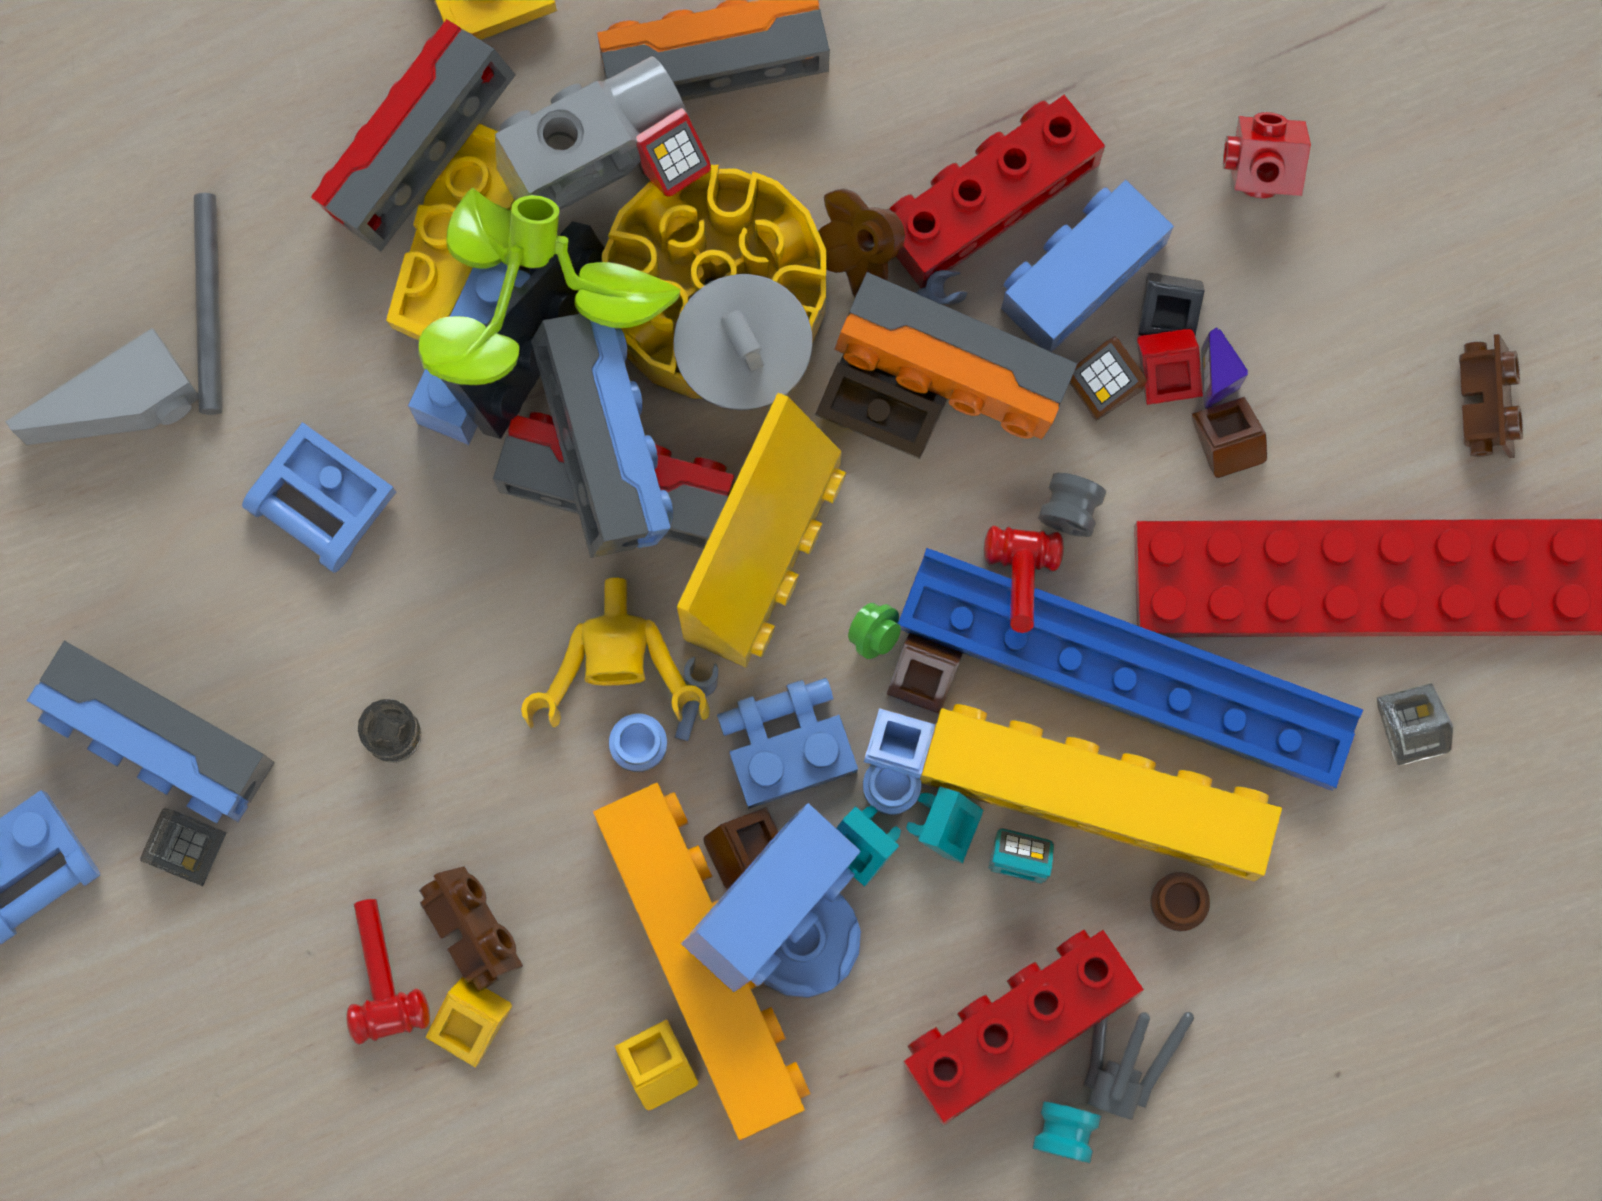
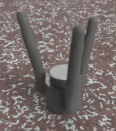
M1146 1012L1139 1014L1121 1064L1108 1060L1105 1071L1103 1070L1108 1017L1097 1023L1093 1028L1090 1066L1083 1084L1092 1089L1088 1104L1114 1115L1133 1120L1137 1105L1146 1108L1152 1088L1185 1037V1033L1194 1020V1015L1191 1012L1183 1014L1140 1083L1142 1072L1133 1068L1145 1037L1150 1015Z

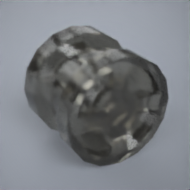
M382 699L373 702L363 711L358 720V735L361 743L375 758L384 762L398 763L408 759L417 751L421 743L422 729L419 720L405 704L397 700ZM405 724V726L401 728V732L398 738L397 735L399 733V728Z

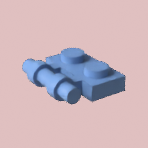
M827 678L806 685L803 680L786 685L787 691L758 701H755L754 696L737 701V708L717 714L724 736L746 729L750 745L729 752L748 809L858 772V767L840 715L817 722L812 706L834 699ZM795 713L800 728L771 738L767 737L763 726L764 722Z

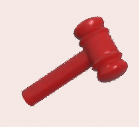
M993 525L986 533L984 557L987 564L994 565L1001 562L1004 567L1012 566L1010 626L1018 633L1029 632L1034 626L1035 568L1041 570L1043 567H1046L1049 571L1055 572L1062 563L1064 542L1059 532L1047 535L1044 530L1039 532L1012 529L1010 526L1002 530L998 526Z
M367 899L354 903L373 1001L366 1000L362 1006L357 1004L349 1005L346 1013V1023L351 1038L356 1044L361 1045L368 1039L377 1041L379 1038L403 1032L411 1033L415 1027L426 1029L430 1022V1008L424 993L420 989L415 988L407 995L404 992L396 995L377 899Z

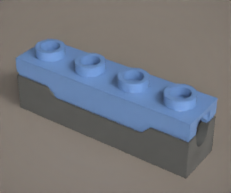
M582 314L543 320L531 343L590 558L633 550L636 547L643 548L657 545L671 529L673 508L667 491L660 490L654 470L658 464L657 450L650 435L645 436L639 416L642 413V397L637 383L629 381L624 363L627 358V344L622 329L595 323Z
M65 640L39 681L41 682L35 686L27 699L29 703L43 710L37 720L67 738H69L74 729L93 739L87 750L117 767L123 757L142 767L136 778L168 795L173 785L192 796L186 805L187 807L216 824L223 814L237 822L240 821L248 808V802L252 801L275 763L265 754Z

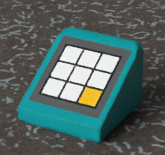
M1001 828L996 833L988 868L991 869V872L1042 884L1051 875L1054 844L1049 839Z

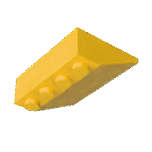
M779 392L772 403L677 605L683 639L745 668L752 654L759 657L764 655L775 630V625L768 623L771 613L777 602L784 606L788 603L799 578V574L791 570L800 551L807 554L811 553L823 526L822 522L815 520L824 500L832 504L834 503L847 473L839 469L841 450L788 396Z

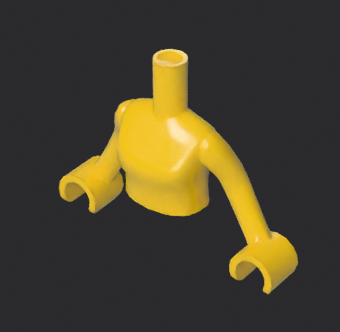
M613 577L606 579L604 582V615L586 620L575 627L563 662L546 693H533L526 697L522 703L521 712L527 725L532 729L535 712L541 708H549L550 724L553 728L558 726L561 714L557 706L577 675L584 659V653L586 654V683L612 686L643 682L645 680L643 667L644 653L647 646L656 669L673 695L671 701L672 709L680 722L682 721V708L689 701H698L700 703L699 711L703 721L709 717L710 708L703 691L696 686L687 685L655 623L649 619L645 620L642 617L627 614V580Z

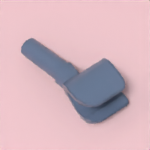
M952 270L934 272L927 280L926 287L915 292L939 304H957L962 302L967 296V292L963 291L950 294L949 296H946L943 286L946 279L960 274V272Z
M692 657L685 664L684 681L687 685L700 688L705 696H709L717 687L718 666L716 663L714 664L710 679L698 682L691 677L696 657ZM689 701L684 705L682 721H679L675 738L689 741L700 705L698 701Z

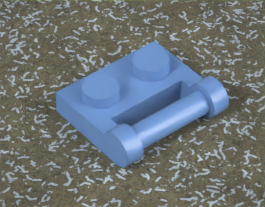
M302 422L248 491L243 500L242 507L255 517L264 515L320 556L319 563L335 573L348 561L356 544L389 503L396 491L393 486ZM284 483H287L343 524L334 537L276 497L277 492Z
M42 790L0 818V894L60 852L64 855L67 864L4 908L0 905V944H3L17 934L15 928L74 886L80 882L86 886L101 875L97 866L48 793Z

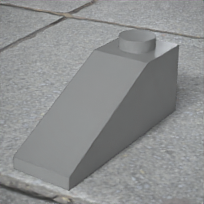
M151 328L5 422L10 430L26 445L153 429L161 423L163 425L175 423L187 415L192 408L190 404L199 399V394L155 330Z

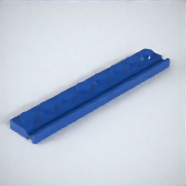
M926 548L898 622L902 631L1333 791L1337 788L1363 709L1034 588V626L1029 632L1018 633L1010 626V578Z

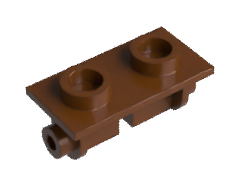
M1495 334L1494 349L1487 350V343L1470 342L1464 345V353L1459 355L1461 394L1463 397L1483 395L1484 403L1462 405L1463 444L1470 447V456L1473 457L1490 456L1493 454V446L1500 445L1509 458H1515L1514 440L1523 439L1521 408L1519 405L1512 406L1511 385L1520 384L1519 359L1517 351H1509L1500 334Z
M465 866L435 874V880L419 890L424 898L420 905L426 912L440 938H446L458 929L462 934L463 938L447 950L467 985L473 983L479 992L499 980L497 976L523 967L516 954V944L512 935L504 926L498 924L486 903L487 896L482 884L476 877L468 873Z

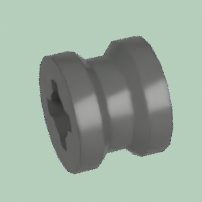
M1054 473L1049 485L1052 492L1050 502L1042 505L1038 519L1048 527L1066 534L1079 537L1092 536L1096 525L1092 516L1095 508L1103 504L1107 491L1089 479L1068 473Z

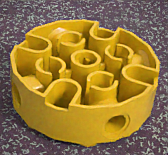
M711 165L712 169L709 173L670 197L664 196L650 181L619 210L608 234V242L602 253V262L628 266L680 288V295L677 301L656 317L644 324L621 329L626 339L627 358L652 383L692 399L703 398L692 390L678 368L674 353V331L684 306L698 290L705 286L706 279L712 277L713 280H717L730 275L752 274L766 277L781 284L803 306L811 325L812 344L826 313V248L809 210L777 180L752 171V174H749L739 169H719V165Z

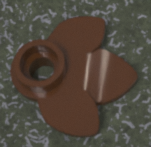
M837 189L824 195V205L831 222L821 227L818 232L826 248V270L833 273L846 272L853 297L856 298L867 272L888 281V262L896 257L904 244V226L894 212L877 207L869 208L860 196L852 190Z

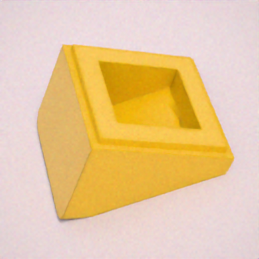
M462 977L448 991L425 1038L476 1068L506 1020L512 1004L487 988L478 992L473 983L467 985L464 977Z
M667 1019L614 1046L636 1094L648 1111L698 1085V1080Z

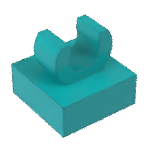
M939 787L936 796L931 793H921L917 801L930 808V812L924 825L908 822L906 826L907 831L919 838V842L940 856L963 864L984 810L960 792L944 787Z
M873 805L866 807L863 811L855 806L836 827L840 833L861 851L848 868L855 874L853 877L864 887L877 875L897 850L899 845L896 841L901 834V829L897 826L893 827L886 834L871 820L878 811Z

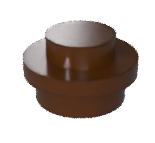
M1175 872L1163 877L1153 888L1150 899L1151 910L1156 920L1167 929L1179 932L1188 931L1200 925L1206 918L1210 908V896L1206 886L1196 876L1185 872Z

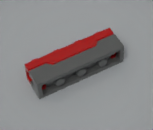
M446 19L435 35L426 41L422 52L402 78L394 83L388 96L370 120L358 130L353 142L334 167L325 173L320 185L311 195V198L335 221L382 252L516 74L494 48Z
M531 412L529 418L517 415L511 419L508 436L506 435L493 480L498 491L578 514L552 416L539 412ZM655 444L658 464L654 470L660 490L667 491L673 508L671 529L663 538L704 549L735 484L734 474L726 473L727 467L720 462L702 457L694 458L693 463L671 457L672 452L669 449Z

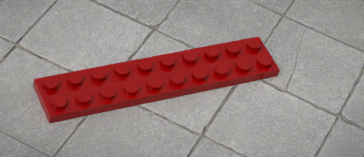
M1602 519L1136 521L1134 525L1137 626L1166 637L1602 635Z

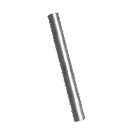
M198 193L194 195L199 413L215 415L222 413L216 195Z

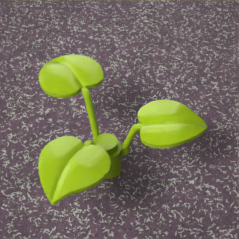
M471 188L462 198L451 216L447 228L446 243L449 253L456 260L467 266L486 269L494 267L501 262L508 266L495 313L487 327L473 318L463 316L443 317L432 322L425 328L419 338V357L423 369H427L432 375L452 383L481 385L494 382L506 376L518 361L519 345L515 340L497 333L501 330L519 266L527 268L542 267L548 263L554 254L558 256L568 287L578 291L575 297L576 309L589 320L604 326L630 328L644 324L676 302L680 295V288L642 271L611 262L586 264L581 268L579 276H577L567 251L568 238L557 236L559 207L555 202L546 197L529 195L514 201L512 209L509 210L491 202L477 190Z

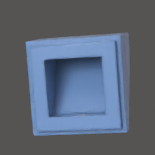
M879 708L864 762L920 778L935 724Z

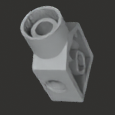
M651 56L603 82L595 81L583 88L580 84L568 86L552 97L551 105L534 114H531L529 110H524L509 117L501 124V131L495 133L497 170L515 201L529 195L542 196L555 202L560 211L627 176L641 161L636 145L637 135L678 109L683 108L685 112L686 109L667 71L655 57Z

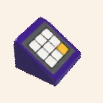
M1217 327L1208 333L1201 347L1205 409L1210 408L1238 391L1248 375V369L1221 329L1218 330Z

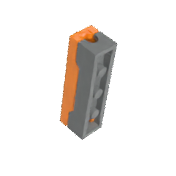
M727 0L720 3L716 9L696 13L691 10H676L663 16L662 20L642 24L631 20L613 24L607 31L597 32L606 80L653 56L667 71L682 101L829 72L830 49L818 0H756L751 2L747 0Z
M868 272L863 279L834 349L843 353L844 359L857 368L868 371L878 368L896 376V381L908 390L917 393L931 391L949 399L948 403L957 411L971 416H979L980 413L1002 422L1001 427L1008 433L1025 439H1030L1033 436L1043 439L1053 424L1077 366L1076 362Z

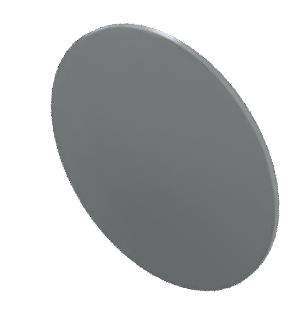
M752 274L725 276L702 287L684 306L674 331L675 359L687 384L706 401L731 410L758 409L772 404L778 392L786 396L803 377L812 353L811 325L799 300L781 284L766 277Z

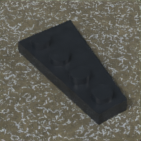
M572 221L560 233L559 236L568 238L567 251L577 276H579L580 270L584 265L602 262L604 246L590 225ZM554 254L546 265L539 268H530V278L521 288L513 287L502 328L497 334L507 336L518 343L519 356L515 367L503 378L481 385H463L441 379L484 435L502 439L510 425L511 419L519 414L524 401L541 376L531 340L542 321L579 314L575 307V297L578 291L568 287L557 254ZM493 317L489 320V322H488L487 324H484V323H482V324H483L485 327H487V326L491 323Z

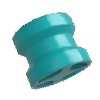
M1043 1101L1040 1113L1045 1120L1042 1133L1035 1136L1032 1149L1080 1162L1091 1163L1093 1151L1089 1146L1091 1132L1099 1128L1101 1116L1084 1110Z

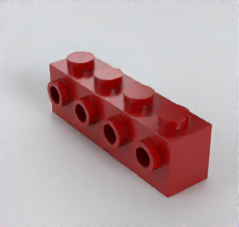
M1065 94L1050 105L1046 100L1037 103L1021 117L1020 126L1005 136L1001 131L994 133L978 146L975 151L977 156L961 167L957 163L948 165L931 180V188L916 198L912 194H908L888 209L899 217L905 230V241L896 257L920 289L926 287L927 280L934 272L953 269L1100 165L1105 145Z
M1085 929L1078 932L1056 948L1060 955L1059 959L1042 970L1036 962L1028 965L1006 981L1012 990L994 1002H991L987 994L981 996L957 1013L962 1023L944 1035L935 1027L907 1046L912 1056L904 1060V1066L943 1126L1141 995L1144 990L1104 930H1101L1091 938Z

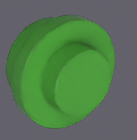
M869 603L857 613L849 628L848 638L851 643L856 645V651L859 655L866 659H873L879 654L884 655L895 646L901 633V627L898 624V611L888 604L879 606L875 603Z

